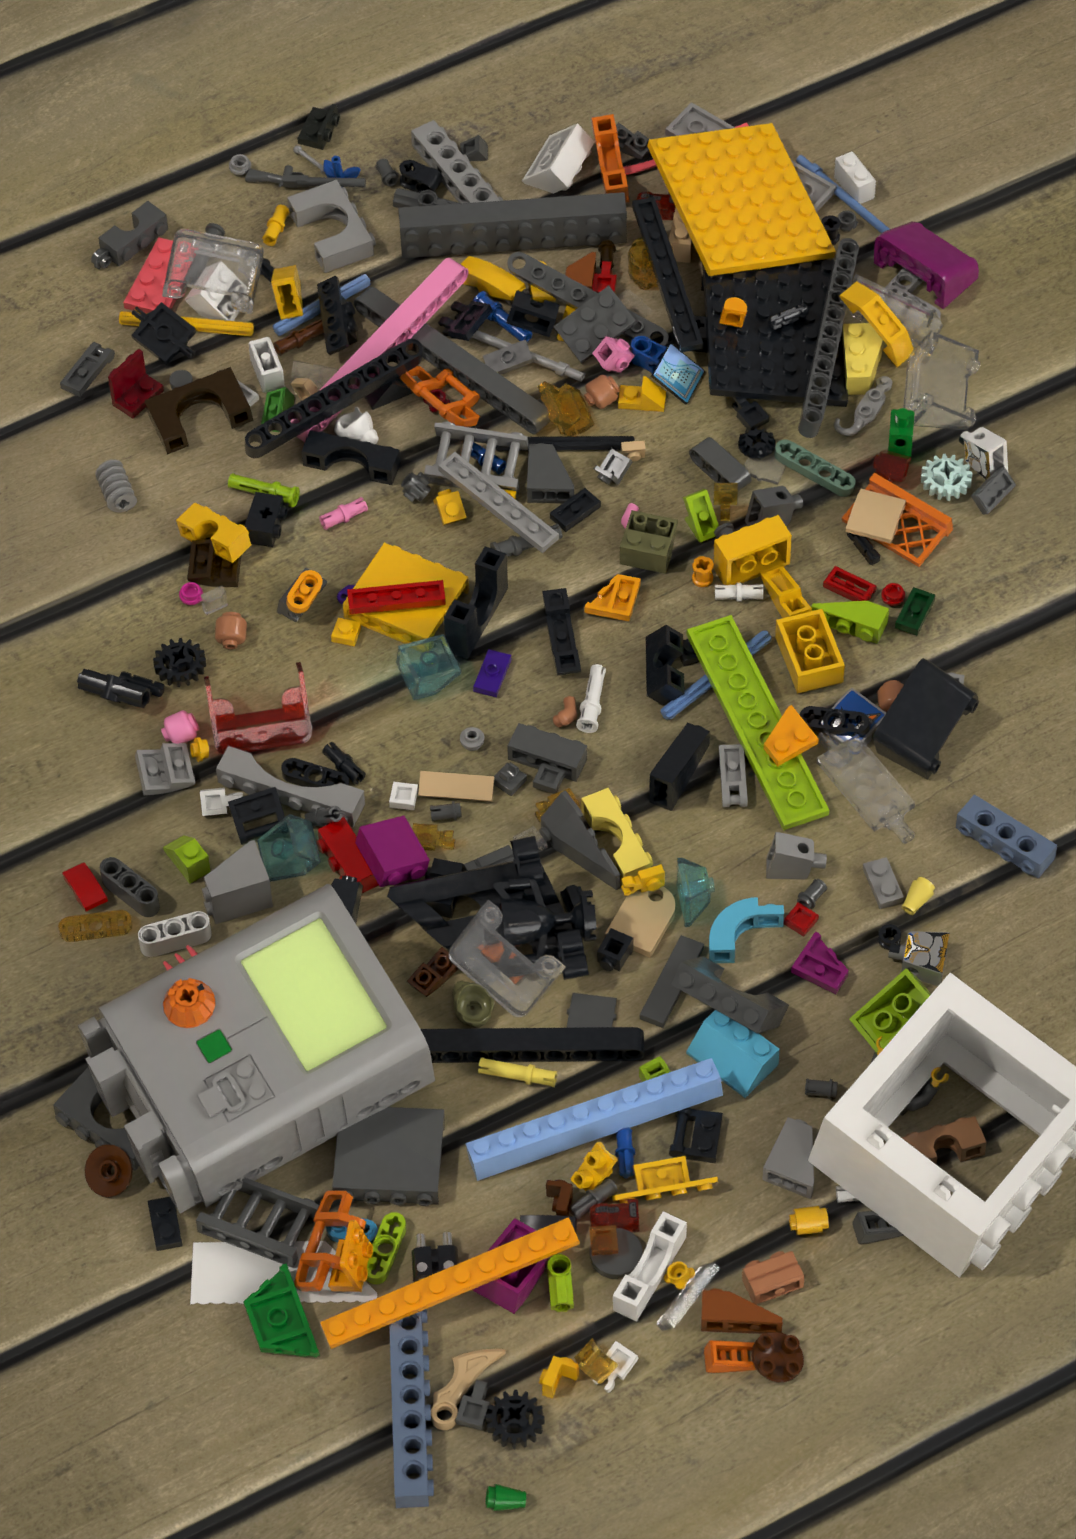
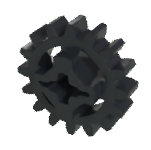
M179 638L177 643L170 639V645L161 644L162 651H155L156 657L153 658L155 674L159 675L161 682L167 679L169 686L173 682L177 683V687H180L182 682L189 686L191 679L198 681V674H204V667H206L204 650H200L198 643L192 645L191 639L186 643H183L182 638Z
M514 1390L513 1396H509L504 1391L503 1399L495 1396L494 1405H488L487 1407L489 1413L485 1415V1422L488 1424L487 1432L493 1433L492 1438L494 1442L501 1439L502 1447L512 1443V1448L516 1449L517 1443H521L525 1448L527 1447L528 1439L536 1442L535 1433L542 1434L543 1432L541 1426L545 1424V1418L542 1415L543 1407L537 1406L536 1397L529 1400L528 1392L518 1396V1391ZM500 1414L502 1419L498 1425L497 1417ZM532 1414V1416H533V1422H532V1424L530 1425V1424H529V1419H530V1415Z

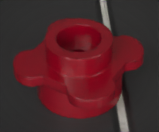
M440 389L430 391L444 404L450 403V400L446 399L444 391ZM423 398V402L428 404L430 412L437 413L438 410Z

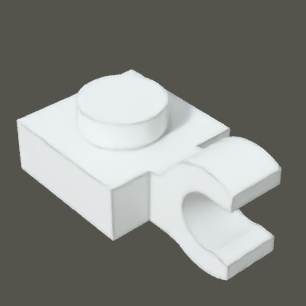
M225 788L200 790L202 816L227 814L226 806H229L228 801L243 797V792L225 795Z

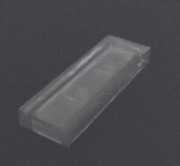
M714 1262L701 1265L695 1272V1276L688 1281L686 1287L681 1290L657 1321L656 1325L662 1331L675 1328L720 1268Z

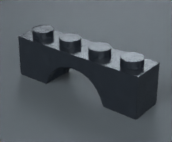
M310 430L301 451L303 466L325 471L337 462L353 461L366 468L370 481L393 485L400 467L399 449L335 436L325 432Z

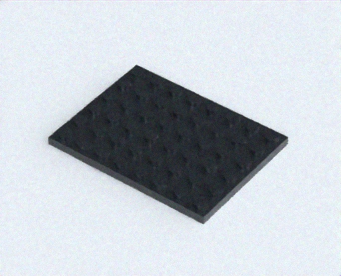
M824 259L708 276L703 265L710 395L794 403L804 402L834 260ZM728 298H740L747 305L742 328L719 323L724 303ZM805 303L809 307L808 316L799 318L784 326L781 325L777 329H771L768 325V318L792 307L796 308V305ZM841 332L826 405L847 407L848 390L846 389Z

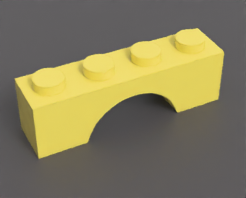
M609 788L581 798V810L590 828L593 831L609 832L621 842L620 848L613 854V863L620 873V882L626 876H637L638 871L653 866L651 855L649 852H644L642 848L643 844L639 834L634 833L631 829L632 824L629 816L622 813L619 798L616 795L613 796Z

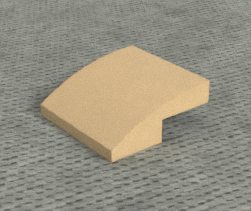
M860 489L845 532L892 543L898 529L899 520L905 509L906 500Z

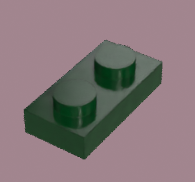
M913 587L895 622V628L918 636L935 602L936 595Z

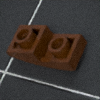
M441 947L427 964L423 962L407 980V983L425 997H428L441 987L461 967L462 963L454 955Z

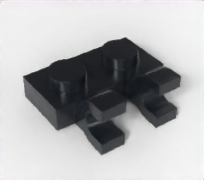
M454 301L450 308L452 311L458 312L454 317L455 320L442 316L438 324L445 327L442 332L444 336L469 341L493 310L491 305L487 303L471 301L469 305Z

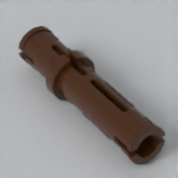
M322 318L298 331L293 330L285 338L274 342L273 345L276 353L281 356L294 348L302 347L307 341L323 334Z

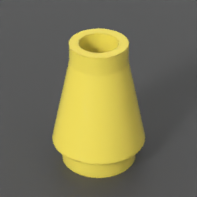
M923 877L913 880L901 908L906 913L914 915L934 895L935 886Z

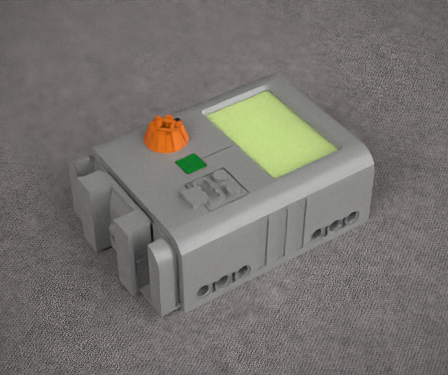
M330 884L315 890L98 1008L101 1019L96 1020L93 1016L77 1025L89 1055L86 1058V1062L101 1099L112 1117L130 1108L136 1119L124 1125L136 1160L150 1184L155 1182V1178H160L179 1213L190 1209L202 1201L206 1207L214 1204L224 1194L232 1190L241 1189L242 1179L245 1177L254 1181L337 1136L338 1132L393 1105L435 1081L429 1046L421 1029Z

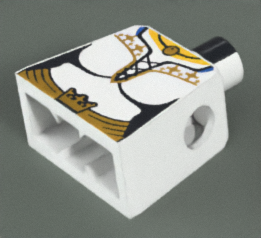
M980 427L972 433L964 431L960 435L959 442L964 445L967 464L985 480L998 467L1004 466L1008 472L1007 441L984 427Z

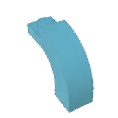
M758 897L737 901L725 908L717 916L710 930L709 960L714 963H735V942L743 932L753 928L783 927L784 905L767 904L765 906H758Z

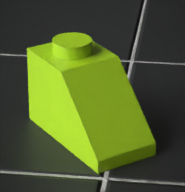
M183 835L163 847L164 852L189 884L211 872L208 854L195 838Z

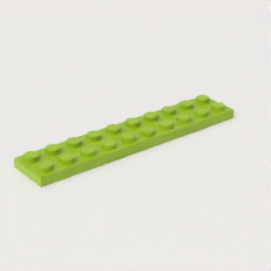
M732 615L687 629L686 635L783 831L828 816L830 810L802 754L777 767L763 749L764 743L782 715Z

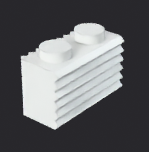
M851 151L837 157L835 160L834 179H837L843 190L860 204L874 199L876 180L854 152Z
M270 337L250 341V361L252 362L254 372H256L258 382H260L262 392L267 393L285 387L283 369Z

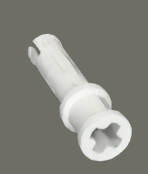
M599 664L592 665L590 668L585 700L580 704L579 708L581 715L577 720L576 726L585 733H593L598 729L597 717L602 709L599 702L606 672L605 667L602 668L603 666Z

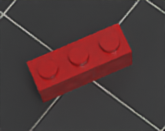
M344 817L338 822H332L317 829V847L322 854L326 853L329 866L333 872H338L340 875L339 879H342V876L357 878V882L363 885L362 893L379 886L355 843L357 836Z

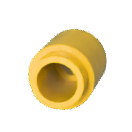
M812 1206L793 1209V1214L789 1215L791 1231L795 1230L797 1235L819 1233L823 1229H828L829 1222L826 1207Z

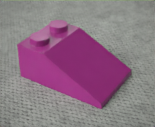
M514 1218L488 1251L537 1230ZM550 1257L472 1290L515 1314L532 1292L546 1269Z

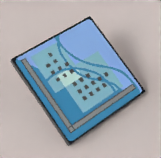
M670 342L650 377L686 405L705 370L683 352L680 353V350Z

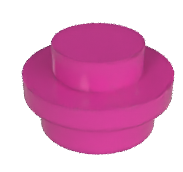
M188 582L180 589V600L186 605H195L202 600L203 590L198 584Z

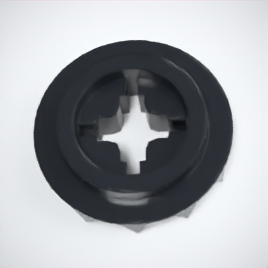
M755 426L753 430L746 428L745 433L740 434L738 447L745 456L759 459L767 457L774 451L776 440L773 437V433H768L766 428L758 430ZM757 439H761V442H757V443L753 446V441H756Z

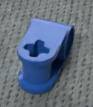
M637 336L631 342V352L635 355L631 362L653 373L666 346H662L648 337Z

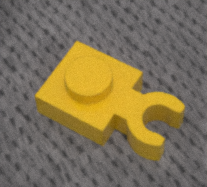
M662 864L640 870L637 876L622 878L621 882L623 885L621 889L624 896L631 895L637 890L643 893L655 891L665 886V871Z

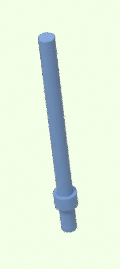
M803 155L797 157L796 162L836 185L837 188L834 194L880 233L890 230L825 175L820 166L816 163L812 164Z

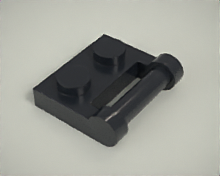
M276 787L228 801L241 845L248 843L250 839L272 832L289 830ZM274 814L277 815L278 821L246 831L243 824Z
M690 1107L677 1111L675 1113L677 1123L674 1141L670 1145L669 1155L673 1158L685 1156L686 1160L716 1163L723 1113L696 1110ZM687 1120L695 1121L691 1148L683 1146Z

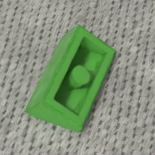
M286 387L267 393L261 424L294 406L295 396Z

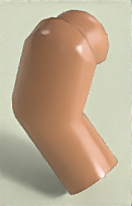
M573 696L563 699L564 709L553 717V723L556 727L568 726L577 719L576 700Z

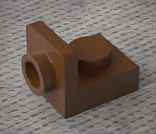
M559 1179L554 1181L547 1180L546 1196L554 1198L552 1212H556V1215L569 1216V1207L572 1205L573 1184Z

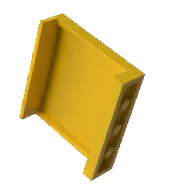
M384 542L353 589L443 580L446 605L350 614L347 597L343 603L344 618L361 622V626L429 653L433 647L432 637L443 622L444 616L453 600H457L462 592L468 594L469 578L462 572L453 571L440 563L431 562L418 554L409 553L398 546H392Z

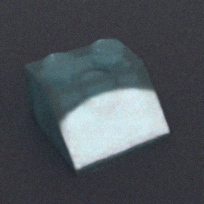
M444 634L398 646L396 664L413 700L436 695L461 674V669Z
M288 814L257 840L260 856L270 882L304 876L321 863L312 822Z

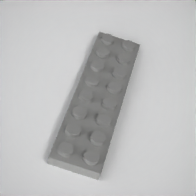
M691 102L665 129V135L671 137L735 127ZM791 160L816 212H818L834 195L837 186Z

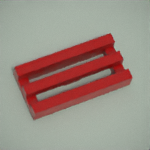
M834 566L823 581L824 588L851 601L870 600L872 593L874 594L877 589V585L837 566ZM835 575L838 576V577H840V578H842V579H844V580H846V582L843 581V580H841V579H839V578H837V577H835ZM854 585H857V586H859V587H861V588H863V589H865V590H867V591H864V590H862V589H860V588H858V587H856V586H854Z

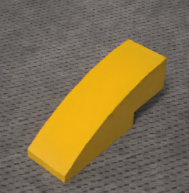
M468 256L461 263L469 271L468 277L463 284L477 287L479 293L486 291L488 296L512 301L516 290L522 292L526 288L525 283L514 275L485 260Z
M781 564L760 571V577L782 618L812 611L810 605L802 597L801 588Z

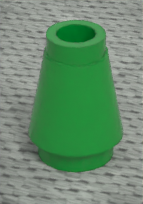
M498 1484L487 1486L485 1506L486 1508H491L492 1511L525 1508L526 1491Z

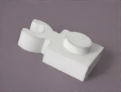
M615 1341L600 1362L601 1366L605 1369L595 1374L593 1378L594 1384L598 1385L600 1380L608 1379V1384L604 1389L607 1393L611 1392L615 1386L614 1379L616 1376L624 1380L639 1359L638 1355Z

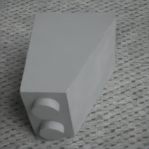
M255 840L249 841L204 877L205 887L201 888L205 900L204 907L207 915H212L215 924L273 907L270 880Z

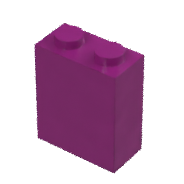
M404 815L359 827L355 843L380 887L397 885L403 881L416 880L425 876L430 859Z

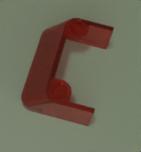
M301 662L296 663L299 686L291 687L284 691L282 694L283 708L234 715L233 705L229 700L224 698L212 699L209 676L204 677L214 744L220 754L224 755L228 746L245 752L303 744L311 738L312 727Z

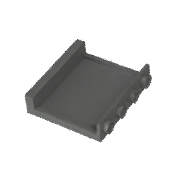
M387 1107L338 1132L332 1191H347L353 1196L352 1201H365L369 1204H377L379 1202H391L394 1205L417 1203L420 1206L439 1204L438 1190L443 1131L445 1130L444 1109Z

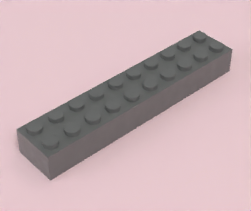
M624 192L398 208L402 258L600 245L604 240H610L614 244L627 243V210Z

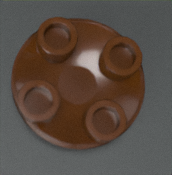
M780 1332L761 1334L755 1341L751 1352L756 1370L763 1377L774 1382H788L796 1378L804 1364V1356L799 1346L798 1338L794 1335H786Z

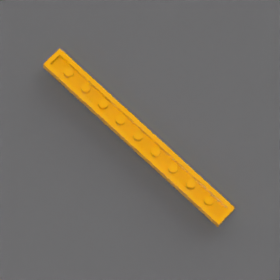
M568 1217L320 1322L330 1348L333 1349L579 1245L580 1242Z

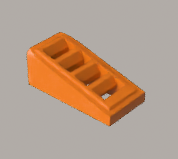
M710 1340L704 1348L706 1372L722 1373L756 1370L753 1361H748L747 1352H752L755 1342ZM728 1352L730 1360H726V1353ZM737 1352L741 1354V1361H738Z

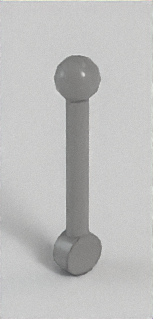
M296 145L293 150L296 154H301L317 166L321 174L325 175L323 165L305 153L301 146Z

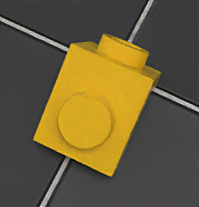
M447 489L437 493L438 497H435L433 502L434 505L437 504L443 525L467 518L459 491L452 492L451 489Z
M553 1356L548 1369H543L539 1379V1384L542 1385V1396L553 1399L562 1376L577 1380L579 1377V1365L570 1358Z

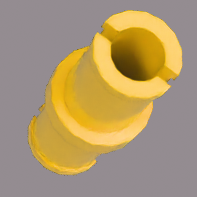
M277 205L273 216L269 218L267 230L262 237L266 245H275L279 233L283 232L285 228L284 222L290 213L287 206Z

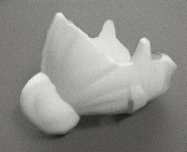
M355 407L354 412L340 416L335 423L334 431L340 437L363 442L367 441L372 444H377L379 440L376 430L373 429L370 414L367 411L361 413L358 407Z

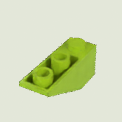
M870 601L814 603L811 605L812 611L823 609L830 628L878 644L888 624L889 608Z

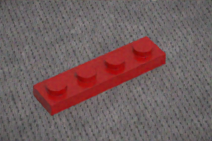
M443 580L347 589L350 614L446 605Z

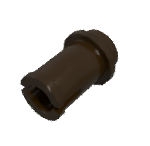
M604 240L598 246L600 268L602 269V261H612V269L614 268L616 246L612 241Z

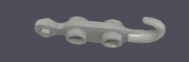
M887 376L879 377L876 381V388L870 389L865 393L855 410L852 427L842 428L839 425L840 419L836 418L834 422L835 430L841 435L853 436L864 426L871 423L885 403L886 396L884 392L892 388L891 378Z

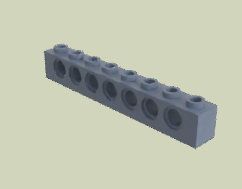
M427 1309L389 1324L396 1508L429 1507V1496H434L433 1479L428 1480V1471H433L432 1454H427V1446H432L431 1429H426V1421H431V1405H425V1396H430V1380H424V1372L429 1371V1355H424L423 1347H428V1331H423L422 1323H428ZM408 1325L414 1326V1328L411 1330L403 1329L405 1326ZM406 1350L416 1351L413 1354L404 1353ZM408 1374L416 1375L413 1379L405 1378ZM411 1398L417 1400L413 1404L406 1403L405 1401ZM410 1423H415L418 1425L416 1428L413 1429L406 1427ZM411 1448H416L419 1450L417 1453L410 1454L407 1452ZM412 1473H417L420 1475L416 1479L408 1478V1476Z

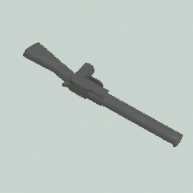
M290 165L284 167L283 176L249 169L245 177L246 182H272L279 184V187L283 186L286 188L320 186L337 180L341 187H366V178L308 177V175H304L301 172H293V167Z

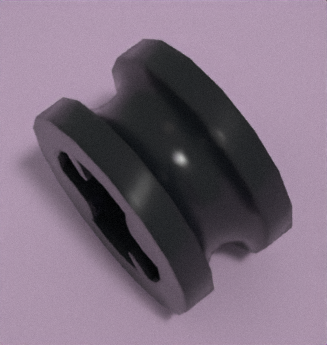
M886 924L880 928L878 943L882 948L889 950L891 943L900 944L901 930L897 926ZM886 934H891V937L894 935V939L888 940L889 937L885 939Z

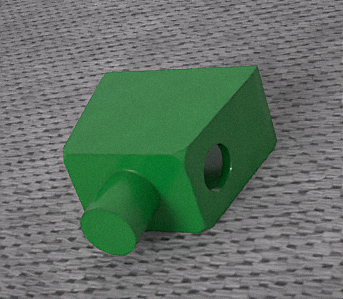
M905 408L891 410L887 463L911 464L915 414L912 410ZM896 440H905L904 446H897Z

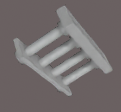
M435 422L436 436L441 437L437 459L433 466L426 465L424 475L429 478L428 481L431 484L459 488L438 471L439 465L447 457L450 439L453 438L464 440L461 457L467 462L470 460L473 442L486 443L487 447L480 472L500 488L516 491V497H518L520 490L519 481L513 476L519 449L528 450L529 448L527 436L519 432L509 434L456 426L451 422ZM496 445L510 447L505 473L502 476L491 474Z

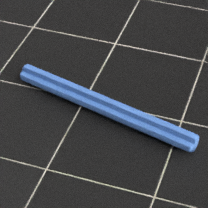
M761 631L749 640L746 645L751 655L753 656L772 641V637L768 631ZM704 675L687 688L685 694L665 705L660 710L663 718L666 720L672 719L711 689L712 686L707 676Z

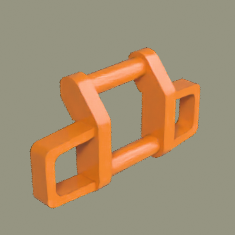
M416 366L400 376V379L415 395L423 397L439 411V415L444 419L454 423L456 426L472 427L477 425L480 416L471 408L479 401L480 395L475 390L471 391L454 377V373L450 369L442 370L436 378H433L422 367ZM413 376L418 377V378L421 379L422 381H421V382H417V381L413 378ZM449 383L464 398L456 402L444 404L430 391L434 389L441 390Z
M327 1191L322 1198L313 1219L315 1225L306 1251L301 1254L294 1280L295 1287L301 1291H321L330 1267L342 1271L340 1267L341 1257L328 1253H316L325 1226H345L348 1228L349 1221L356 1220L364 1231L366 1221L348 1214L353 1196L347 1191ZM341 1199L338 1211L329 1212L333 1201ZM309 1267H318L314 1280L312 1282H305Z

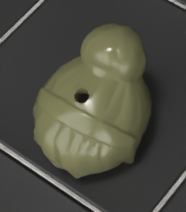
M457 981L452 991L453 1008L457 1019L469 1027L481 1028L491 1019L494 999L482 985L473 982Z

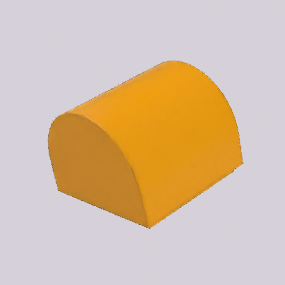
M728 298L724 303L719 323L742 328L747 312L746 303L740 298Z

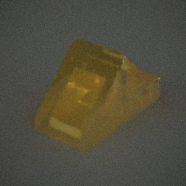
M593 1338L574 1357L579 1368L599 1384L603 1383L618 1366Z

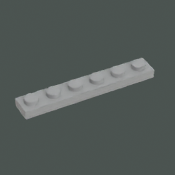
M456 452L452 453L439 465V472L541 553H544L559 539V533Z

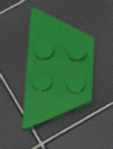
M287 1263L282 1264L279 1267L280 1271L270 1280L264 1281L258 1291L252 1293L243 1301L259 1349L264 1353L319 1357V1350Z

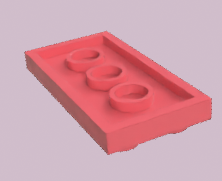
M158 237L123 302L124 308L135 310V307H139L143 312L149 313L162 302L172 310L186 283L185 278L200 248Z

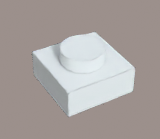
M393 782L389 800L390 808L414 810L418 784Z

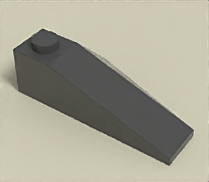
M566 790L561 792L541 817V829H539L542 839L545 842L549 841L555 850L615 890L619 889V871L606 850L598 848V842L595 838L596 834L593 829H586L581 819L583 813Z

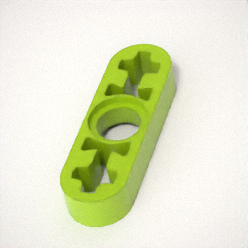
M391 1212L385 1215L372 1244L373 1254L367 1264V1281L371 1284H381L387 1279L406 1233V1220L400 1213ZM394 1222H397L398 1226L394 1228L392 1237L389 1235L390 1225H393ZM388 1243L393 1248L389 1253H381L378 1251L379 1245ZM377 1260L381 1261L380 1271L373 1275L371 1270L376 1269Z

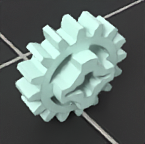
M943 454L941 459L935 455L933 462L927 460L926 466L922 467L921 483H924L923 489L929 490L930 496L937 494L938 500L942 496H946L947 501H950L951 496L959 499L960 493L967 494V488H971L972 471H969L970 465H963V458L958 461L955 460V455L947 458L946 454Z

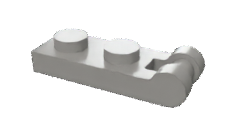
M741 744L719 745L722 808L730 807V805L747 807L744 749ZM729 791H739V795H730Z

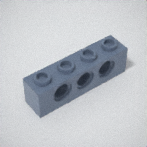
M975 794L957 814L956 829L960 833L970 836L984 848L996 852L1005 861L1017 865L1026 874L1039 878L1055 860L1057 844Z

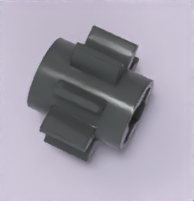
M419 472L418 475L414 473L408 474L401 484L404 488L402 490L403 495L411 502L415 498L419 501L423 500L431 489L428 486L430 483L428 481L429 478L422 472Z

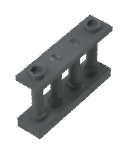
M245 1177L242 1179V1188L238 1191L251 1196L236 1223L226 1222L222 1220V1217L237 1190L224 1194L213 1214L208 1215L200 1212L197 1217L196 1224L199 1233L278 1263H287V1266L294 1268L298 1260L297 1248L294 1247V1244L308 1217L314 1219L319 1205L311 1199H301ZM261 1199L275 1204L260 1232L255 1233L246 1229ZM284 1208L299 1213L284 1241L279 1242L270 1238Z

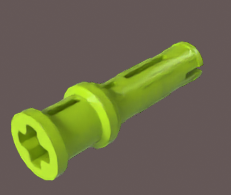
M235 473L230 474L228 479L229 488L253 494L260 492L283 496L284 503L289 504L290 507H295L299 499L300 489L297 486L291 488L283 486L277 481L271 484L236 475Z

